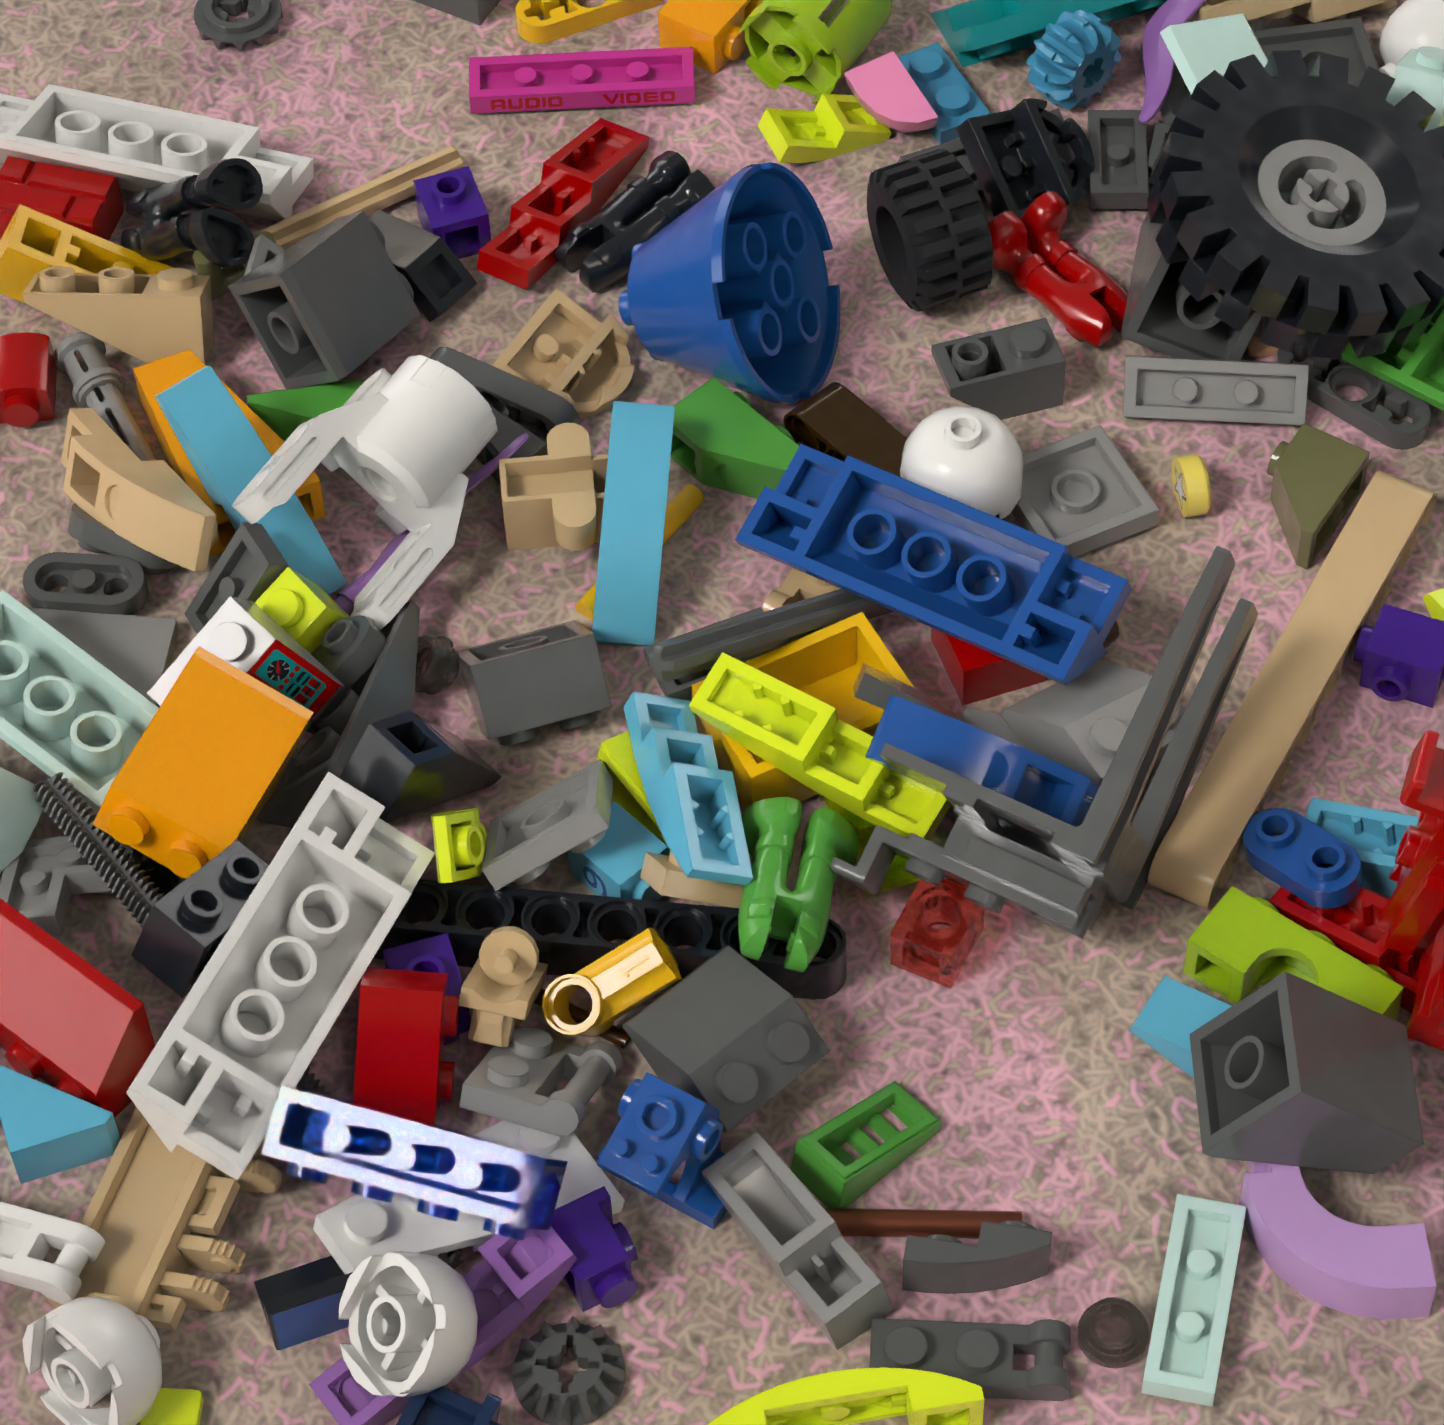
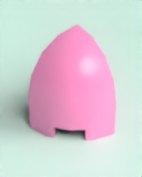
M894 51L844 72L847 85L863 109L878 123L904 133L919 132L936 126L939 117Z

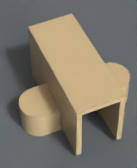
M562 423L552 428L547 435L548 455L499 459L507 551L559 546L568 550L579 551L589 548L594 543H600L608 454L591 455L590 436L583 426L576 423Z

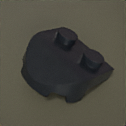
M1033 98L1023 99L1011 110L968 118L956 128L994 217L1003 212L1012 211L1021 219L1032 202L1043 193L1049 191L1057 192L1067 203L1068 208L1087 193L1084 190L1087 177L1095 168L1090 143L1074 119L1068 118L1065 121H1061L1057 116L1045 110L1047 101Z

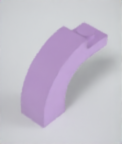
M1247 1161L1249 1173H1244L1239 1205L1247 1207L1244 1225L1259 1254L1281 1279L1311 1300L1343 1313L1377 1319L1429 1317L1437 1285L1424 1223L1389 1226H1365L1351 1223L1333 1215L1313 1198L1303 1181L1299 1166Z

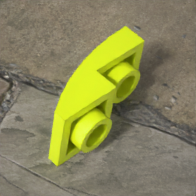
M478 807L454 809L431 815L438 883H451L481 876L488 836L484 825L480 822Z

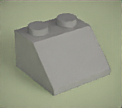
M1102 660L1089 667L1067 685L1058 682L1005 708L1002 717L1026 749L1090 777V782L1100 787L1153 675ZM1181 703L1178 705L1149 778L1155 775L1186 710Z

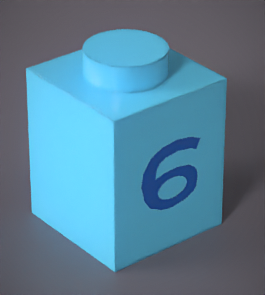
M613 801L611 805L610 826L606 829L605 836L596 845L584 852L574 854L571 850L567 851L570 873L597 896L659 901L663 895H660L641 879L640 874L646 852L669 856L668 846Z

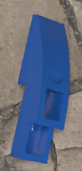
M890 696L865 756L876 763L896 771L880 756L886 742L1075 827L1083 823L1099 789V786L1090 782V777L965 722L897 696ZM900 773V774H902V775H904V776H906V777H908V778H911V779H913V780H915V781H917V782H919V783H921V784H923V785H925V786H928V787H930V788H932V789H934V790H936V791H938V792H940V793H943V791H941V790H938V789H936V788H934V787H932V786H930V785H927V784H925V783H923V782H921V781H918V780H916V779H914V778H912V777H909V776H907V775H905V774H903V773Z

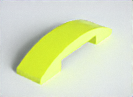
M886 1367L856 1368L803 1377L778 1385L733 1406L707 1425H851L903 1415L907 1416L908 1425H983L984 1396L982 1387L935 1372Z

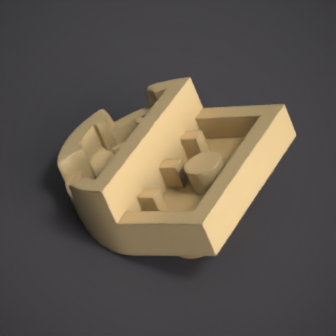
M557 288L491 365L563 397L574 407L580 419L594 416L612 405L613 401H616L630 383L635 365H631L627 348L629 336L621 323L611 314L602 323Z

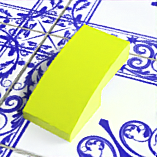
M822 93L814 111L766 108L758 124L760 131L779 163L823 161L889 140L892 134L889 128L878 123L863 109L855 95Z

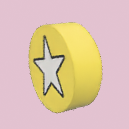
M1198 454L1174 457L1171 467L1172 484L1183 517L1207 514L1211 507V488L1203 459Z

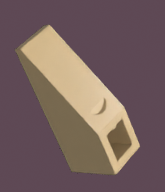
M55 266L45 268L39 273H34L22 294L23 303L146 363L189 349L205 363L213 346L214 325L210 275H193V272L188 269L170 268L158 272L157 275L134 274V271L129 268L112 267L101 270L98 274L75 273V270L70 267Z

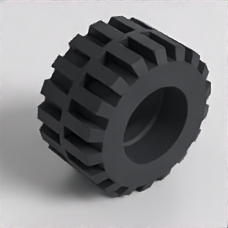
M938 149L871 172L867 187V214L872 239L889 282L907 306L916 312H920L987 289L988 284L992 280L993 244L990 227L978 191L969 174L957 158L946 149Z

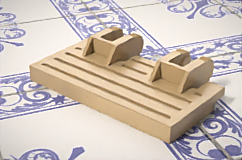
M135 1107L81 1220V1224L97 1231L106 1243L96 1261L85 1264L79 1275L82 1286L74 1300L79 1297L112 1299L123 1304L136 1314L147 1318L155 1328L173 1331L176 1330L185 1308L217 1311L219 1313L224 1311L230 1299V1290H227L220 1282L205 1277L200 1278L195 1275H189L187 1272L192 1267L213 1273L241 1274L247 1261L245 1259L247 1253L238 1248L236 1244L229 1243V1241L225 1242L221 1239L217 1241L214 1238L190 1234L193 1232L218 1236L239 1190L253 1193L263 1192L265 1194L277 1193L283 1180L281 1179L283 1172H280L273 1164H269L265 1160L251 1159L239 1179L235 1180L178 1144L170 1153L138 1108ZM273 1123L255 1154L269 1157L279 1156L281 1158L293 1157L299 1144L297 1143L299 1136H296L289 1128ZM45 1296L54 1309L63 1305Z

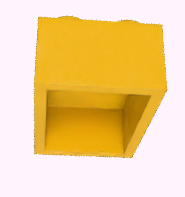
M863 612L744 662L835 707L839 720L871 736H874L884 709L854 697L853 686L863 663L914 688ZM704 680L691 685L692 699ZM694 713L698 733L711 735L713 738L718 769L733 771L738 800L744 810L762 799L787 796L801 802L819 794L752 753Z

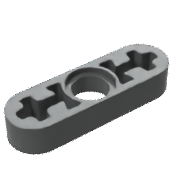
M1297 334L1288 352L1278 349L1276 362L1293 363L1294 360L1301 363L1307 358L1314 361L1313 365L1307 363L1309 364L1308 400L1390 448L1400 450L1411 449L1419 446L1426 439L1431 411L1425 401L1343 360L1342 353L1338 359L1309 357L1306 334ZM1321 377L1326 379L1324 383L1320 382ZM1353 385L1362 388L1368 396L1362 400L1350 401L1340 397L1336 390L1343 386ZM1379 400L1384 401V406L1378 404ZM1405 416L1412 419V423L1403 421L1399 425L1391 422L1392 419L1399 421Z
M439 347L429 357L458 372L479 391L490 406L546 443L548 433L555 426L562 423H576L580 425V418L574 407L563 397L449 347Z

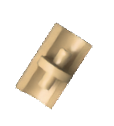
M503 926L493 930L484 939L479 950V958L461 987L458 1006L473 1009L468 1039L493 1046L508 1047L511 1042L514 1026H519L521 1021L526 1019L545 983L548 964L539 962L537 944L534 938L525 930L515 926Z

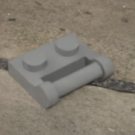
M514 1027L509 1046H493L463 1082L459 1107L552 1135L568 1136L582 1123L585 1117V1106L599 1087L610 1084L621 1071L623 1057L620 1051L607 1041L593 1042L585 1048L554 1039L549 1033L538 1028ZM563 1076L571 1078L563 1090L555 1091L547 1097Z

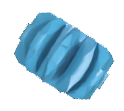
M1082 9L1077 10L1073 14L1064 11L1060 14L1056 24H1046L1045 34L1041 39L1034 40L1036 50L1026 61V64L1031 68L1027 80L1034 85L1036 91L1055 106H1062L1067 110L1076 105L1084 108L1089 103L1093 94L1101 96L1103 85L1107 80L1114 79L1112 69L1122 58L1121 54L1117 51L1121 39L1114 33L1112 28L1105 24V21L1093 13H1087Z

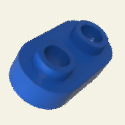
M1284 808L1264 810L1253 816L1243 831L1246 858L1251 867L1306 903L1318 908H1337L1349 903L1359 894L1363 884L1360 858L1355 849L1297 812ZM1326 863L1335 864L1330 868L1319 867L1320 865Z

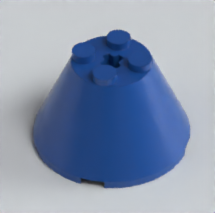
M772 162L751 164L742 168L648 241L637 243L633 247L627 290L622 291L619 296V312L621 319L626 325L634 326L638 338L654 360L669 362L710 379L714 377L725 385L779 405L795 404L796 401L810 398L818 392L828 377L836 354L840 329L839 284L829 285L823 251L832 250L833 246L825 221L813 196L803 182L786 167Z

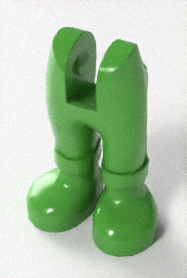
M787 796L762 799L749 806L741 816L748 853L753 859L751 866L753 879L747 886L744 885L738 915L740 951L744 957L758 961L768 937L787 942V952L784 968L795 972H804L823 943L830 918L833 883L836 877H839L831 870L830 864L833 858L836 857L854 866L859 847L858 837L853 826L835 810L824 807L815 810L809 817L805 827L798 865V878L794 891H790L786 887L788 869L791 867L794 841L802 818V805L799 800Z

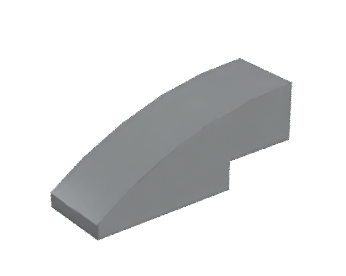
M757 1131L701 1172L706 1182L760 1255L837 1350L871 1326L872 1318H882L894 1309L881 1280L843 1238L834 1219Z

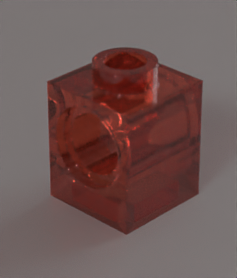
M920 879L891 931L890 965L951 989L984 929L985 908L964 898L963 895L967 887L953 880L943 879L941 886L938 887ZM935 924H944L950 927L946 929H936L930 926Z

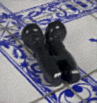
M667 150L653 159L646 178L643 176L637 177L627 185L626 190L587 220L572 227L567 237L555 251L554 257L561 266L571 273L580 269L579 279L581 283L592 293H595L629 273L632 250L637 243L648 241L715 190V187L701 171L696 170L691 173L687 161L678 152Z
M240 158L223 159L208 166L199 175H190L175 182L139 190L127 202L125 211L131 216L146 220V224L143 228L123 230L121 246L137 252L148 260H166L176 257L185 251L198 249L204 257L219 267H236L246 263L249 260L254 244L253 234L245 222L224 210L234 211L251 208L259 202L263 194V184L259 172L247 160Z

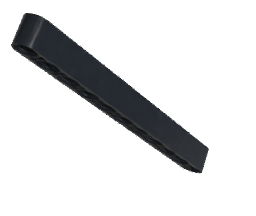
M151 858L139 863L140 868L138 871L145 870L143 876H150L148 882H155L153 888H160L158 894L164 893L166 895L186 880ZM419 879L411 892V896L373 958L384 959L383 950L448 933L457 965L473 968L479 958V950L484 939L493 930L503 926L518 927L534 938L539 949V962L548 964L546 975L563 976L575 974L648 928L655 929L659 937L667 944L678 963L682 979L723 947L730 946L742 957L744 956L741 954L739 944L738 908L502 887L495 891L493 886L456 882L438 883V881ZM829 919L823 943L814 957L826 960L811 961L804 972H795L784 968L787 942L768 937L758 961L744 957L789 992L793 998L826 999L835 995L843 987L846 980V935L841 926L832 919ZM420 921H430L425 924H415ZM484 927H494V929L491 930H480ZM550 933H559V934H560V935H558V936H553V937H547V936H545V935L550 934ZM616 939H624V940H627V941H624V942H621V943H612V942H610V941L616 940ZM682 945L693 946V947H691V948H689V949H678V948H676V947L682 946Z

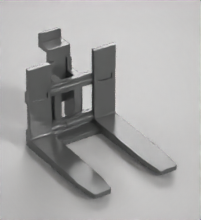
M1216 546L1080 826H1072L885 742L880 756L892 769L943 791V796L951 803L945 816L956 822L944 847L913 833H910L909 837L905 838L876 825L857 866L834 857L830 864L831 870L843 881L876 895L895 855H898L908 860L904 870L923 881L940 887L944 877L966 886L967 889L963 897L987 910L1000 914L1004 904L1080 939L1084 938L1087 930L1092 931L1103 908L1101 904L1104 898L1133 910L1148 882L1149 870L1155 854L1180 809L1258 616L1254 603L1240 598L1206 665L1132 823H1130L1235 567V560L1231 551ZM997 816H999V817H1001V818H1003V819H1006V820H1008V821H1010V822H1012V823H1015V824H1017V825H1019V826H1021V827H1024V828H1026V829H1028V830H1030V831H1033V832H1035V833H1037V834H1039V835H1042V836H1044V837L1050 839L1051 841H1049V840H1047V839H1044V838H1042V837H1040V836H1038V835H1035V834H1033V833H1031V832H1029V831H1027V830H1024V829H1022V828H1020V827H1018V826H1015V825H1013V824H1011V823H1009V822H1006V821H1004V820L998 818Z

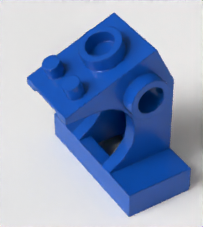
M647 1072L643 1080H634L622 1096L618 1107V1115L621 1119L610 1139L597 1155V1166L714 1230L728 1210L706 1182L701 1172L725 1155V1153L721 1152L720 1138L723 1132V1124L719 1120V1109ZM686 1160L679 1184L676 1185L669 1181L675 1171Z

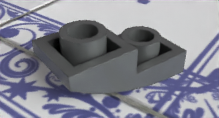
M1011 1220L1000 1224L982 1221L978 1246L963 1244L957 1238L942 1234L929 1235L926 1238L907 1235L903 1257L902 1290L946 1294L974 1293L1004 1289L1048 1275L1052 1232L1037 1230L1028 1223Z

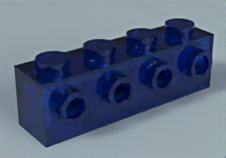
M280 1085L261 1152L263 1155L288 1161L285 1172L288 1175L321 1184L327 1183L329 1173L353 1180L350 1192L389 1203H392L394 1192L419 1199L416 1208L418 1212L451 1221H458L460 1211L485 1217L483 1230L518 1240H524L527 1229L550 1230L568 1163L565 1160L317 1091Z

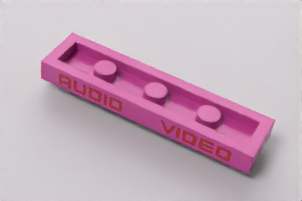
M693 47L470 57L471 114L695 103Z

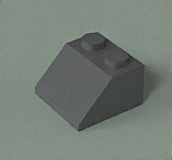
M575 620L454 652L480 731L488 740L498 738L500 745H511L530 740L537 736L536 727L558 721L561 729L576 728L593 723L598 720L596 711L612 707L594 633Z
M730 946L723 947L622 1025L659 1078L719 1109V1120L723 1124L722 1133L729 1132L830 1052L793 996Z

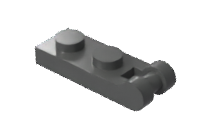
M872 1318L869 1368L915 1369L956 1377L981 1386L984 1398L1064 1401L1070 1396V1373L1063 1368V1356L1070 1351L1071 1330L1070 1326L1066 1323L1052 1319L1035 1321L1030 1325ZM1013 1354L1035 1355L1034 1367L1029 1370L1013 1369Z

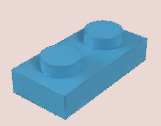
M938 42L898 57L939 117L936 126L929 129L939 144L959 138L956 128L968 118L991 114Z

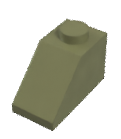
M1303 423L1290 443L1285 441L1279 443L1269 461L1267 474L1273 476L1270 500L1296 565L1308 570L1364 489L1370 452L1306 423Z

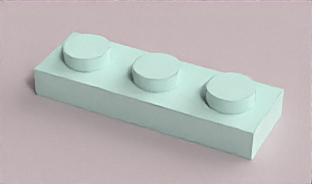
M1177 1194L1141 1393L1213 1407L1246 1206Z

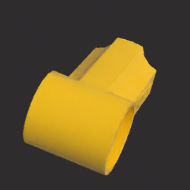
M648 928L575 974L560 976L549 984L542 1001L545 1020L554 1030L562 1034L589 1037L600 1035L607 1031L616 1019L681 980L682 977L678 969V963L667 944L663 942L655 929ZM584 987L591 995L593 1001L592 1011L584 1022L578 1024L570 1015L569 1001L578 989Z

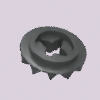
M198 0L193 14L201 40L212 39L217 49H221L228 43H233L239 51H241L244 42L252 41L262 46L265 34L278 33L279 20L283 18L280 0ZM247 10L248 18L240 17L236 22L229 21V15L237 17L241 12Z
M574 1316L567 1323L553 1326L544 1321L539 1332L528 1340L521 1338L519 1352L514 1363L511 1364L512 1384L518 1401L530 1415L550 1425H584L600 1418L619 1399L626 1378L625 1363L620 1344H615L606 1334L601 1324L594 1328L581 1324ZM568 1348H573L574 1356L577 1357L578 1367L587 1369V1371L575 1372L573 1382H569L568 1393H563L558 1371L549 1368L560 1367L564 1356H567Z

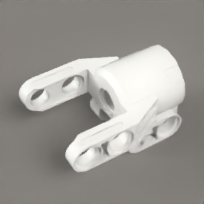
M422 355L409 356L393 375L385 368H381L372 374L342 407L320 414L300 424L243 489L232 507L250 524H254L273 507L285 504L320 462L330 472L339 467L343 468L379 503L374 514L396 535L403 533L407 529L410 531L354 599V609L350 618L359 615L365 616L381 630L400 611L453 547L469 480L463 472L498 431L496 418L489 403L458 372L439 361Z

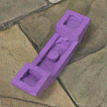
M533 1204L478 1248L485 1259L463 1276L473 1293L478 1321L477 1339L471 1357L458 1375L475 1365L511 1334L552 1292L577 1260L573 1252ZM343 1357L309 1384L339 1425H385L403 1413L410 1397L372 1395L355 1381Z

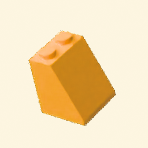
M198 646L110 785L93 825L111 835L118 842L134 848L167 867L177 876L187 879L236 840L240 842L243 840L273 794L314 712Z

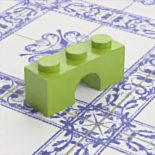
M1233 885L1187 939L1183 972L1235 1004L1247 997L1257 986L1270 982L1286 971L1397 1021L1404 987L1394 982L1386 971L1378 966L1362 963L1337 948L1326 935L1315 930L1303 928L1281 915L1267 900L1260 897H1251Z

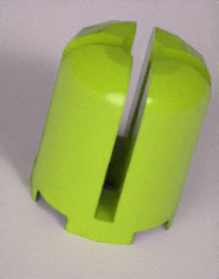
M762 0L746 18L739 30V34L745 30V42L751 53L746 60V64L757 78L769 88L776 90L783 83L816 96L811 102L816 103L819 101L822 93L831 94L845 76L844 72L849 71L891 16L892 0H837L820 19L819 16L832 0ZM790 47L794 52L789 54L786 48Z

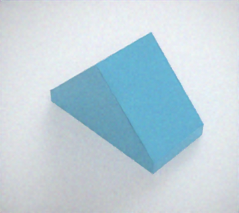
M0 1065V1119L21 1184L113 1155L120 1141V1136L112 1112Z

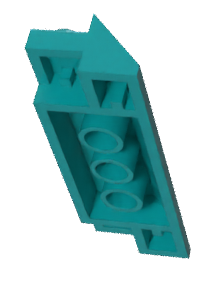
M971 0L931 12L930 14L964 68L1035 46L1034 40L1042 38L1045 34L1046 24H1056L1060 14L1064 11L1073 14L1077 10L1082 9L1087 13H1093L1105 21V24L1160 8L1167 0Z

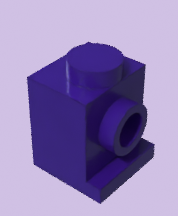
M605 1186L542 1215L577 1258L563 1278L583 1312L599 1304L604 1308L618 1306L635 1294L638 1289V1283L632 1275L631 1263L638 1260L637 1251L625 1226L621 1222L613 1224L611 1197Z

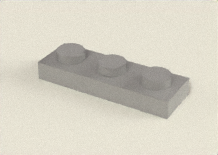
M1126 355L1123 417L1303 425L1306 419L1309 364Z

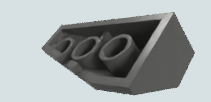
M412 600L407 602L393 619L380 630L385 636V644L374 664L306 730L314 735L303 745L295 759L291 757L273 794L257 817L260 822L293 828L326 774L330 772L336 777H340L369 723L410 710L413 712L420 608Z

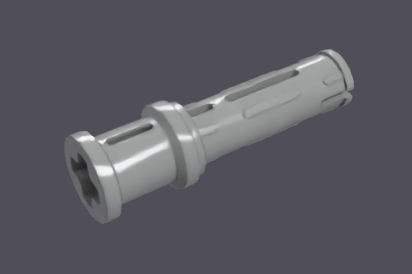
M79 332L64 339L55 349L53 360L58 371L68 375L73 384L72 396L76 405L79 408H92L126 444L118 429V426H120L129 442L128 447L141 461L156 460L138 422L123 398L125 391L124 379L118 370L110 367L105 358L106 347L104 342L85 332ZM76 352L81 353L84 359L83 361L79 362L75 356ZM109 410L113 412L114 416H111Z

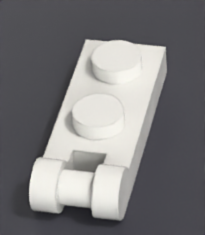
M0 1202V1281L38 1291L60 1304H66L74 1300L82 1286L79 1275L86 1263H94L106 1243L104 1238L97 1231L84 1224ZM50 1247L62 1250L54 1264L43 1261Z

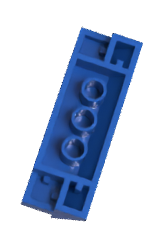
M800 444L776 489L764 487L735 538L736 542L741 546L1064 685L1070 683L1107 654L1103 643L1132 591L1127 579L1072 557L1065 545L853 457L847 456L845 461H841L803 444Z

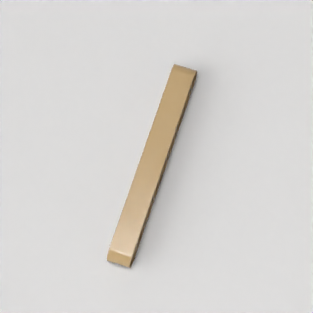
M1380 470L1374 474L1163 838L1149 870V885L1205 909H1212L1214 904L1209 902L1211 895L1217 886L1220 888L1225 886L1241 855L1237 854V850L1243 841V831L1253 816L1268 809L1264 807V803L1270 791L1277 793L1294 763V761L1290 760L1296 745L1303 747L1320 717V715L1316 714L1322 699L1329 701L1346 671L1342 669V665L1347 654L1354 656L1355 647L1363 625H1368V618L1372 610L1379 612L1395 584L1392 581L1397 566L1404 568L1419 541V538H1416L1421 523L1428 525L1437 501V492Z

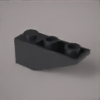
M409 710L369 723L339 778L385 806L379 818L389 823L490 787L501 779L502 776L457 735Z

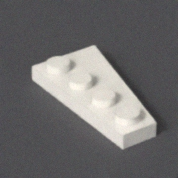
M502 1120L317 1214L313 1230L344 1274L353 1272L362 1260L372 1255H384L391 1251L422 1253L437 1257L441 1253L469 1246L472 1247L473 1252L479 1251L478 1248L532 1204L544 1215L605 1186L611 1197L612 1215L622 1211L625 1200L602 1169L597 1166L596 1161L574 1132L568 1136H556Z

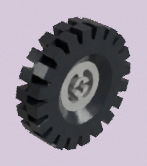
M1300 50L1272 51L1265 68L1255 54L1231 61L1224 76L1214 70L1196 84L1191 97H1185L1155 159L1149 183L1154 185L1147 201L1150 223L1162 224L1155 241L1166 263L1170 264L1188 260L1178 281L1197 302L1220 289L1224 290L1225 294L1214 316L1238 332L1242 330L1255 312L1265 316L1259 342L1286 352L1289 351L1300 329L1305 330L1309 357L1338 359L1348 340L1357 358L1385 353L1393 338L1401 347L1421 336L1429 322L1431 321L1435 324L1444 312V126L1424 132L1436 108L1414 90L1395 106L1385 101L1395 78L1368 66L1358 87L1348 84V58L1320 52L1308 75ZM1292 190L1287 202H1284L1280 192ZM1341 216L1345 221L1346 227L1334 229Z

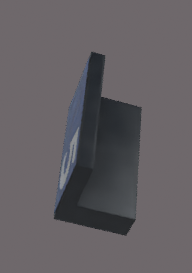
M332 1255L254 1281L276 1351L349 1327V1319L338 1320L339 1303L347 1280L353 1272L344 1274Z

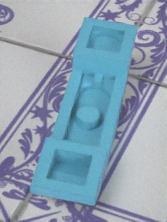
M613 401L592 626L596 644L640 647L654 645L675 406Z

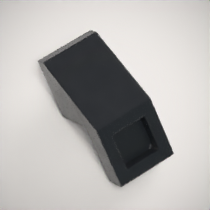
M379 209L368 217L381 230L385 239L384 249L395 269L404 275L410 283L414 293L413 301L429 322L442 315L477 284L442 237Z

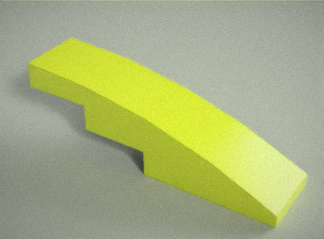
M723 652L689 704L690 711L800 783L864 820L905 838H908L910 833H913L930 841L951 806V803L942 793L866 758L865 756L873 736L839 720L835 707Z

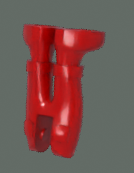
M1049 191L1036 198L1027 208L1021 219L1012 211H1006L996 216L989 222L993 244L994 269L1012 275L1014 284L1023 293L1028 292L1065 326L1066 331L1076 340L1084 341L1098 348L1110 341L1113 328L1121 334L1128 294L1108 273L1080 255L1078 249L1070 241L1062 240L1060 234L1068 218V206L1057 192Z

